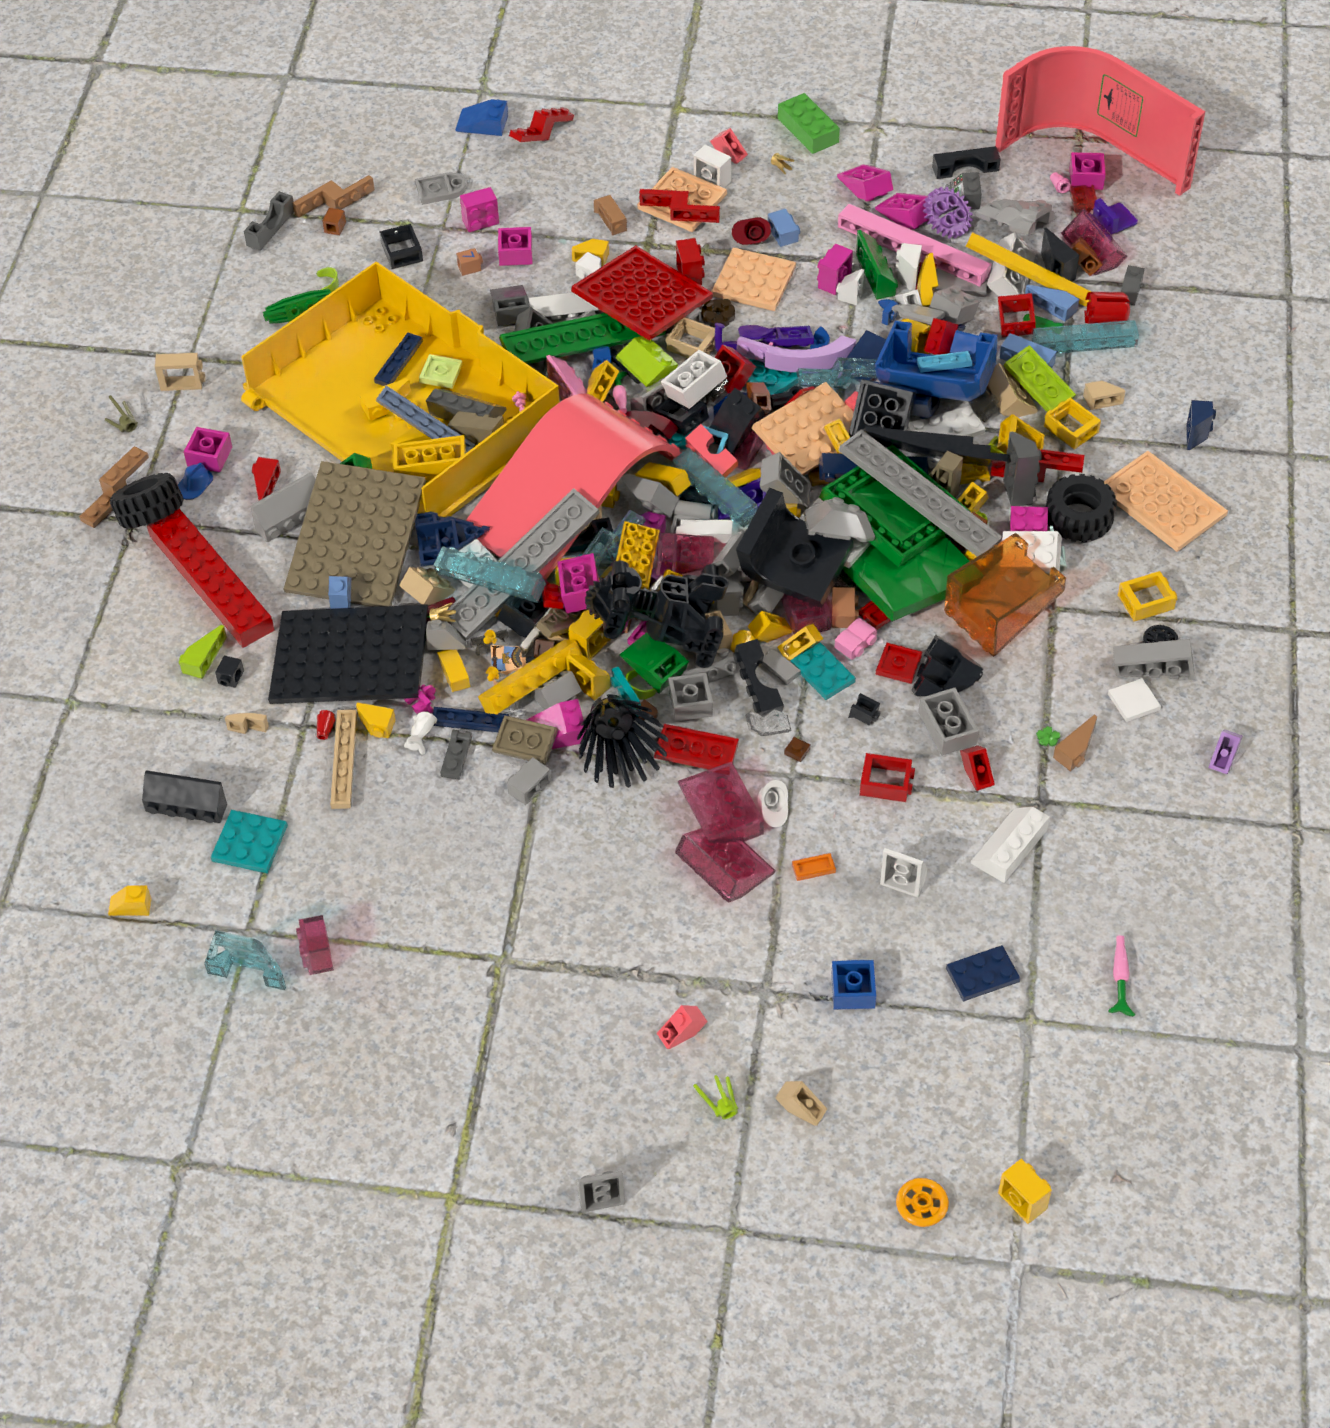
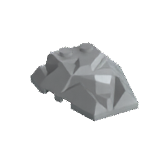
M1002 199L984 205L975 212V216L989 222L998 220L999 226L1002 227L1003 224L1009 225V230L1024 235H1030L1035 232L1036 221L1049 224L1056 217L1054 211H1052V205L1047 204L1044 200L1017 201Z

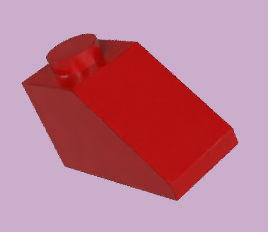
M976 745L960 750L964 769L975 790L978 791L994 786L995 783L986 748Z

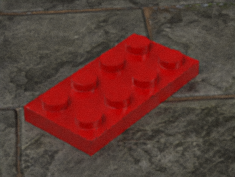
M664 724L661 733L667 736L669 741L666 742L659 738L658 744L667 752V756L664 757L659 751H656L654 753L655 759L730 774L739 745L738 738Z

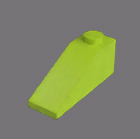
M224 625L218 626L190 645L184 654L180 656L179 665L183 674L203 679L227 638Z

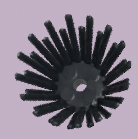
M608 694L607 698L602 700L600 697L593 703L590 713L581 724L583 728L579 732L577 740L582 737L579 748V759H581L591 735L584 764V772L587 773L597 737L594 781L596 783L599 782L600 772H603L604 742L610 788H614L613 773L615 775L618 774L616 754L627 788L631 787V782L625 762L629 771H633V761L643 782L647 780L634 750L644 764L649 761L656 771L660 769L657 762L637 737L638 735L654 752L659 751L664 757L667 756V752L639 726L641 725L664 741H669L667 736L641 719L643 718L663 728L664 726L658 719L647 713L652 712L651 709L638 705L640 704L639 702L626 700L613 694Z

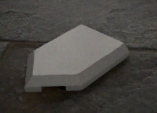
M915 304L895 305L892 307L894 312H899L901 318L929 325L932 324L933 318L941 320L945 317V311Z

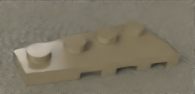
M563 604V609H553L552 613H548L539 620L536 627L548 638L569 632L570 625L576 622L587 609L566 613Z

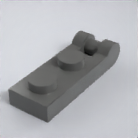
M452 730L451 739L440 771L441 777L460 780L471 744L472 732L466 731L461 733L459 730Z

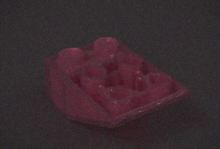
M659 532L656 575H664L666 569L682 575L702 570L706 565L713 563L714 537Z
M787 594L782 596L781 600L793 634L811 624H814L819 632L831 630V613L826 601L823 607L820 608Z

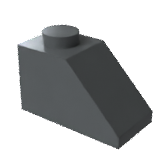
M1128 265L1121 292L1128 296L1130 305L1135 306L1145 268Z

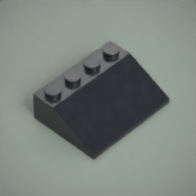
M861 379L849 430L850 438L861 429L864 430L865 427L907 430L917 390Z

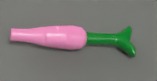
M625 371L618 373L614 380L615 387L613 389V397L623 413L627 412V392L625 387L621 385L620 380L627 376Z
M1121 935L1116 937L1113 977L1117 982L1118 1002L1108 1012H1121L1127 1016L1134 1017L1135 1013L1126 1002V982L1129 980L1130 972L1124 936Z

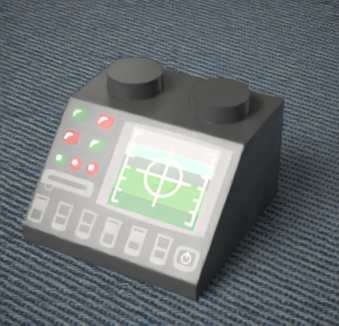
M979 172L962 173L945 185L949 191L952 188L954 193L959 191V196H964L963 201H968L967 207L980 209L982 193Z

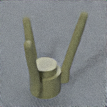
M109 395V399L122 416L119 419L120 425L108 418H105V421L118 428L121 432L134 431L138 422L134 419L126 402L123 401L122 403L127 414H125L116 400Z

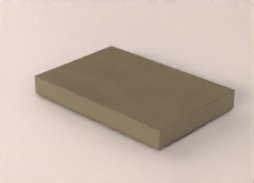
M504 715L492 751L527 761L534 758L543 765H546L558 729L557 727Z

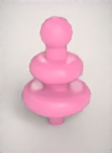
M517 391L512 400L515 402L516 407H520L519 411L521 412L525 409L526 394Z

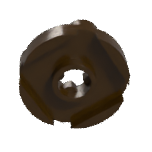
M729 299L709 300L701 310L703 322L709 323L714 328L716 327L715 323L723 324L726 327L729 325V322L735 319V308Z

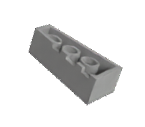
M1190 639L1113 647L1116 676L1142 677L1145 674L1151 676V678H1159L1160 675L1171 676V679H1179V676L1188 677V680H1195Z

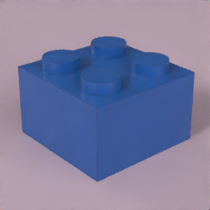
M874 960L832 961L833 1010L875 1009Z

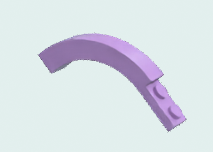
M841 335L837 340L823 347L791 350L774 347L740 336L737 339L736 351L744 357L765 363L764 367L787 372H816L841 365L855 347L857 340Z

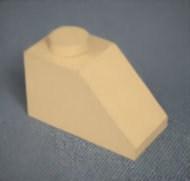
M1101 380L1086 383L1083 397L1089 409L1095 410L1123 404L1125 390Z
M786 1081L775 1097L789 1113L814 1126L819 1124L827 1111L823 1103L802 1081Z

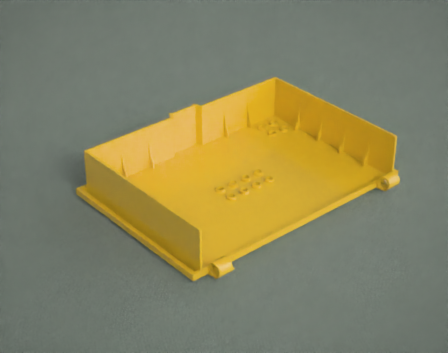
M376 261L241 356L246 382L243 383V389L246 391L242 394L241 401L254 411H259L265 406L269 407L340 461H344L353 453H357L371 458L372 469L394 472V455L390 443L413 426L391 411L382 417L370 421L362 409L360 395L383 387L376 384L374 378L407 332L423 337L422 344L394 381L397 382L407 377L409 378L411 392L405 397L407 400L429 414L426 399L434 389H445L504 406L507 409L502 415L504 425L432 480H426V484L421 488L422 498L417 514L435 512L441 517H451L493 484L535 425L550 409L560 403L559 387L556 383L485 336L483 325H479L461 313V310L450 312ZM429 354L462 360L463 366L453 389L419 383V376ZM517 391L526 394L525 409L521 412L519 411L520 407H516L515 402L512 400ZM435 417L448 426L450 421Z

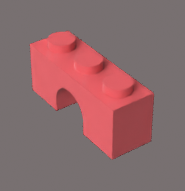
M702 424L685 438L687 449L691 453L695 452L699 456V461L703 465L707 464L711 468V473L716 478L720 477L724 480L738 467V460L726 448L719 454H711L708 451V447L714 442V438Z

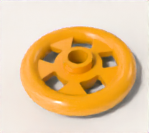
M915 1178L907 1181L899 1189L896 1197V1206L902 1218L908 1223L919 1227H929L939 1223L945 1217L949 1207L947 1193L937 1182L927 1178ZM923 1187L932 1189L931 1194L922 1191ZM910 1190L916 1193L912 1199L906 1196ZM933 1199L940 1200V1207H933ZM924 1201L926 1205H920L919 1202ZM909 1205H912L915 1210L912 1214L906 1208ZM930 1211L931 1217H922L921 1213H927Z

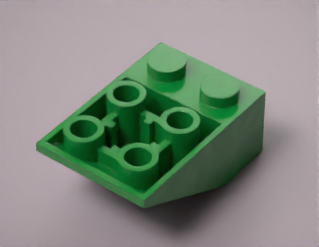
M647 632L619 655L652 688L656 689L658 694L669 686L668 678L681 676L686 671L689 663L675 648L665 642L653 640Z

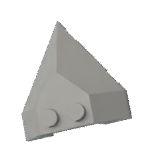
M834 497L804 511L806 527L809 529L808 535L818 534L824 537L850 540L853 537L860 542H869L875 539L866 513L859 510L860 508L856 505L845 504L843 499Z

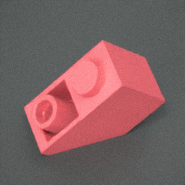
M681 1005L657 1032V1035L665 1047L671 1049L694 1037L708 1021L697 1006Z

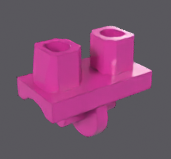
M422 685L419 689V698H407L404 701L407 704H411L416 699L418 700V702L412 705L416 714L427 711L433 713L431 701L435 699L436 689L432 685Z

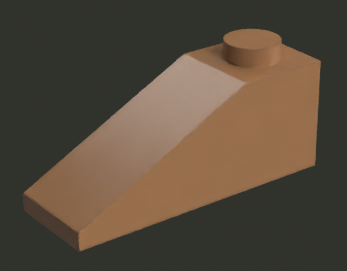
M1095 714L1055 746L1053 758L1070 772L1075 767H1080L1085 761V755L1096 726L1097 716Z

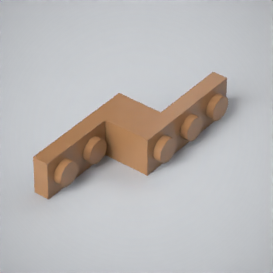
M368 175L345 189H342L331 180L294 201V213L299 218L324 203L330 208L342 210L375 190L373 178Z
M134 446L99 479L103 494L79 516L83 523L95 528L113 511L110 505V498L117 490L127 485L126 479L149 458L148 453Z

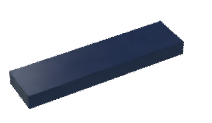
M407 332L375 376L374 382L382 386L394 383L422 344L423 337Z
M435 706L432 713L437 718L434 726L497 733L499 732L504 715L509 716V714L502 713L491 714L483 711Z

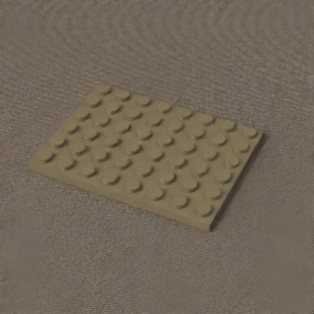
M321 461L283 588L284 592L329 599V576L350 577L351 603L371 607L392 606L422 498L421 488L426 484L425 477Z

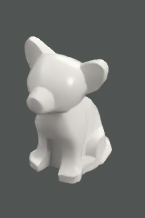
M420 712L413 716L414 725L411 729V736L404 743L405 748L412 751L419 750L421 755L425 754L422 738L437 722V718L428 712Z

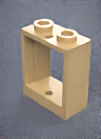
M684 317L675 323L674 329L671 333L667 334L665 339L667 350L686 358L691 357L698 350L710 355L715 348V328ZM684 333L703 339L698 348L679 340Z
M198 353L156 354L155 371L161 391L202 389V384L206 378L205 372H202L203 363L202 360H199ZM193 368L194 376L168 377L167 369Z

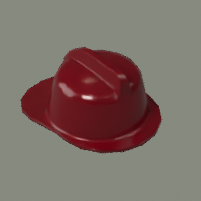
M761 217L737 221L732 228L733 239L741 245L761 243L766 241L771 233L769 222Z

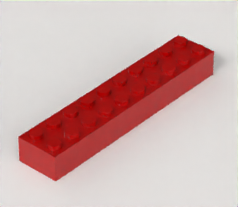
M180 508L174 511L173 514L147 525L151 539L242 648L275 631L272 616Z

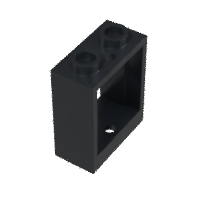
M411 224L379 231L381 245L391 269L423 262L422 248ZM410 240L413 246L391 252L388 245Z
M668 398L653 409V413L671 420L679 428L676 432L684 436L709 419L707 405L701 401H698L689 409ZM680 408L688 411L681 417L673 415Z

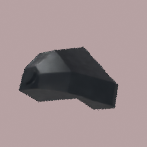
M935 635L924 653L926 661L925 664L922 663L917 673L919 678L913 684L912 692L918 697L929 696L956 688L959 693L974 685L975 681L978 682L981 679L983 668L968 655L940 636Z

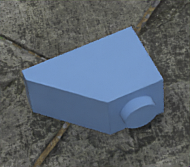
M329 576L328 595L330 609L350 608V577Z

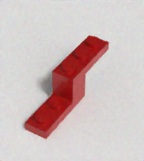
M560 107V109L542 108V110H535L530 127H527V129L517 128L510 130L509 136L519 142L549 140L554 122L573 121L574 114L564 107Z
M640 189L639 191L640 206L670 207V221L720 222V206L689 205V191Z
M1040 449L1042 459L1039 460L1040 472L1037 473L1038 482L1044 483L1046 468L1083 472L1085 455ZM1005 465L1001 468L992 467L990 476L1004 477Z

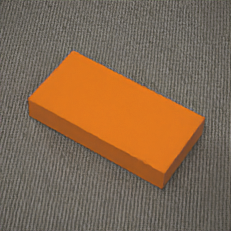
M831 853L792 861L797 881L836 873Z

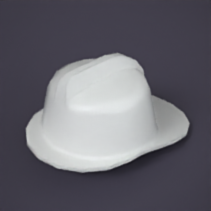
M772 780L759 791L757 800L762 808V816L769 826L776 828L782 826L788 817V790L782 781Z

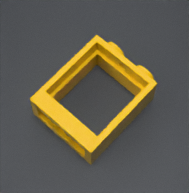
M1070 397L1046 413L1044 427L1075 450L1099 433L1101 420ZM1069 414L1083 426L1072 432L1061 424L1059 420Z
M1011 414L1000 423L997 449L1007 454L1009 433L1012 431L1034 441L1037 449L1043 450L1045 435L1015 415Z
M1160 571L1122 582L1119 585L1118 597L1134 622L1175 609L1177 594L1174 590L1172 591L1167 578ZM1157 586L1164 598L1141 605L1134 592Z

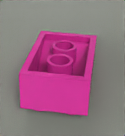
M862 164L837 174V178L857 198L865 201H872L874 197L887 195L889 191L893 190L891 173L888 170Z
M896 193L875 206L878 212L898 225L910 228L911 230L917 229L919 225L929 221V219L924 218L927 213L923 212L925 209L923 204L926 202L925 198L928 197L925 195Z
M594 553L557 561L561 596L566 613L586 609V591H589V585L593 586V581L599 582Z
M578 699L559 702L526 719L527 721L557 727L558 732L552 749L577 745L581 742L582 737L577 740V736L583 728L581 724L584 719Z

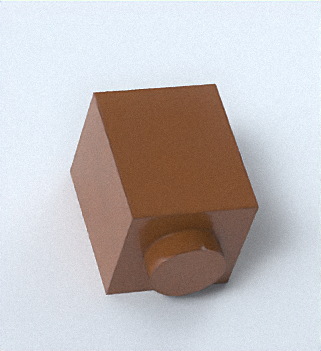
M328 208L322 220L324 233L340 236L346 224L344 210Z

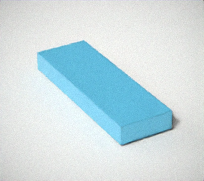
M969 351L918 357L917 364L920 372L923 373L972 366V359Z

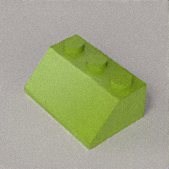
M643 336L634 338L616 356V359L646 387L652 386L660 379L665 378L678 366L672 357L663 351L660 346L653 340L649 341Z

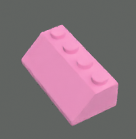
M551 355L546 356L548 379L558 385L559 397L562 401L576 394H587V389L583 386L582 380L575 375L573 367H570L564 360Z

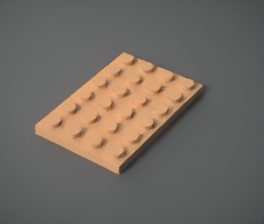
M824 382L814 390L807 392L795 401L754 423L752 429L775 454L780 452L804 476L819 467V458L822 453L837 454L824 426L841 419L849 434L854 411L845 404L843 399L827 382Z
M1146 451L1104 481V484H1108L1112 488L1111 491L1113 490L1115 493L1118 507L1177 552L1226 517L1228 510L1149 451Z

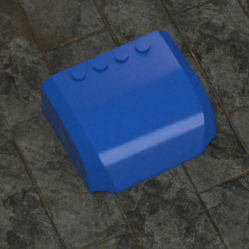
M895 320L875 363L876 376L881 383L917 390L916 394L968 402H972L983 395L996 365V334L980 332L976 341V361H972V366L921 373L917 364V358L933 355L911 352L912 323Z

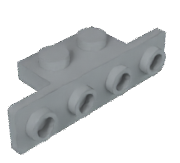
M722 648L717 651L714 662L710 667L701 668L697 666L695 659L696 667L684 671L683 674L706 673L708 683L737 674L741 668L739 663L736 664L734 661V652L730 649Z

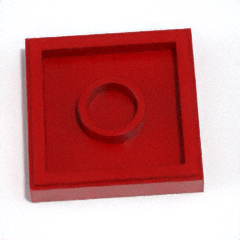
M886 642L875 674L912 684L923 652Z

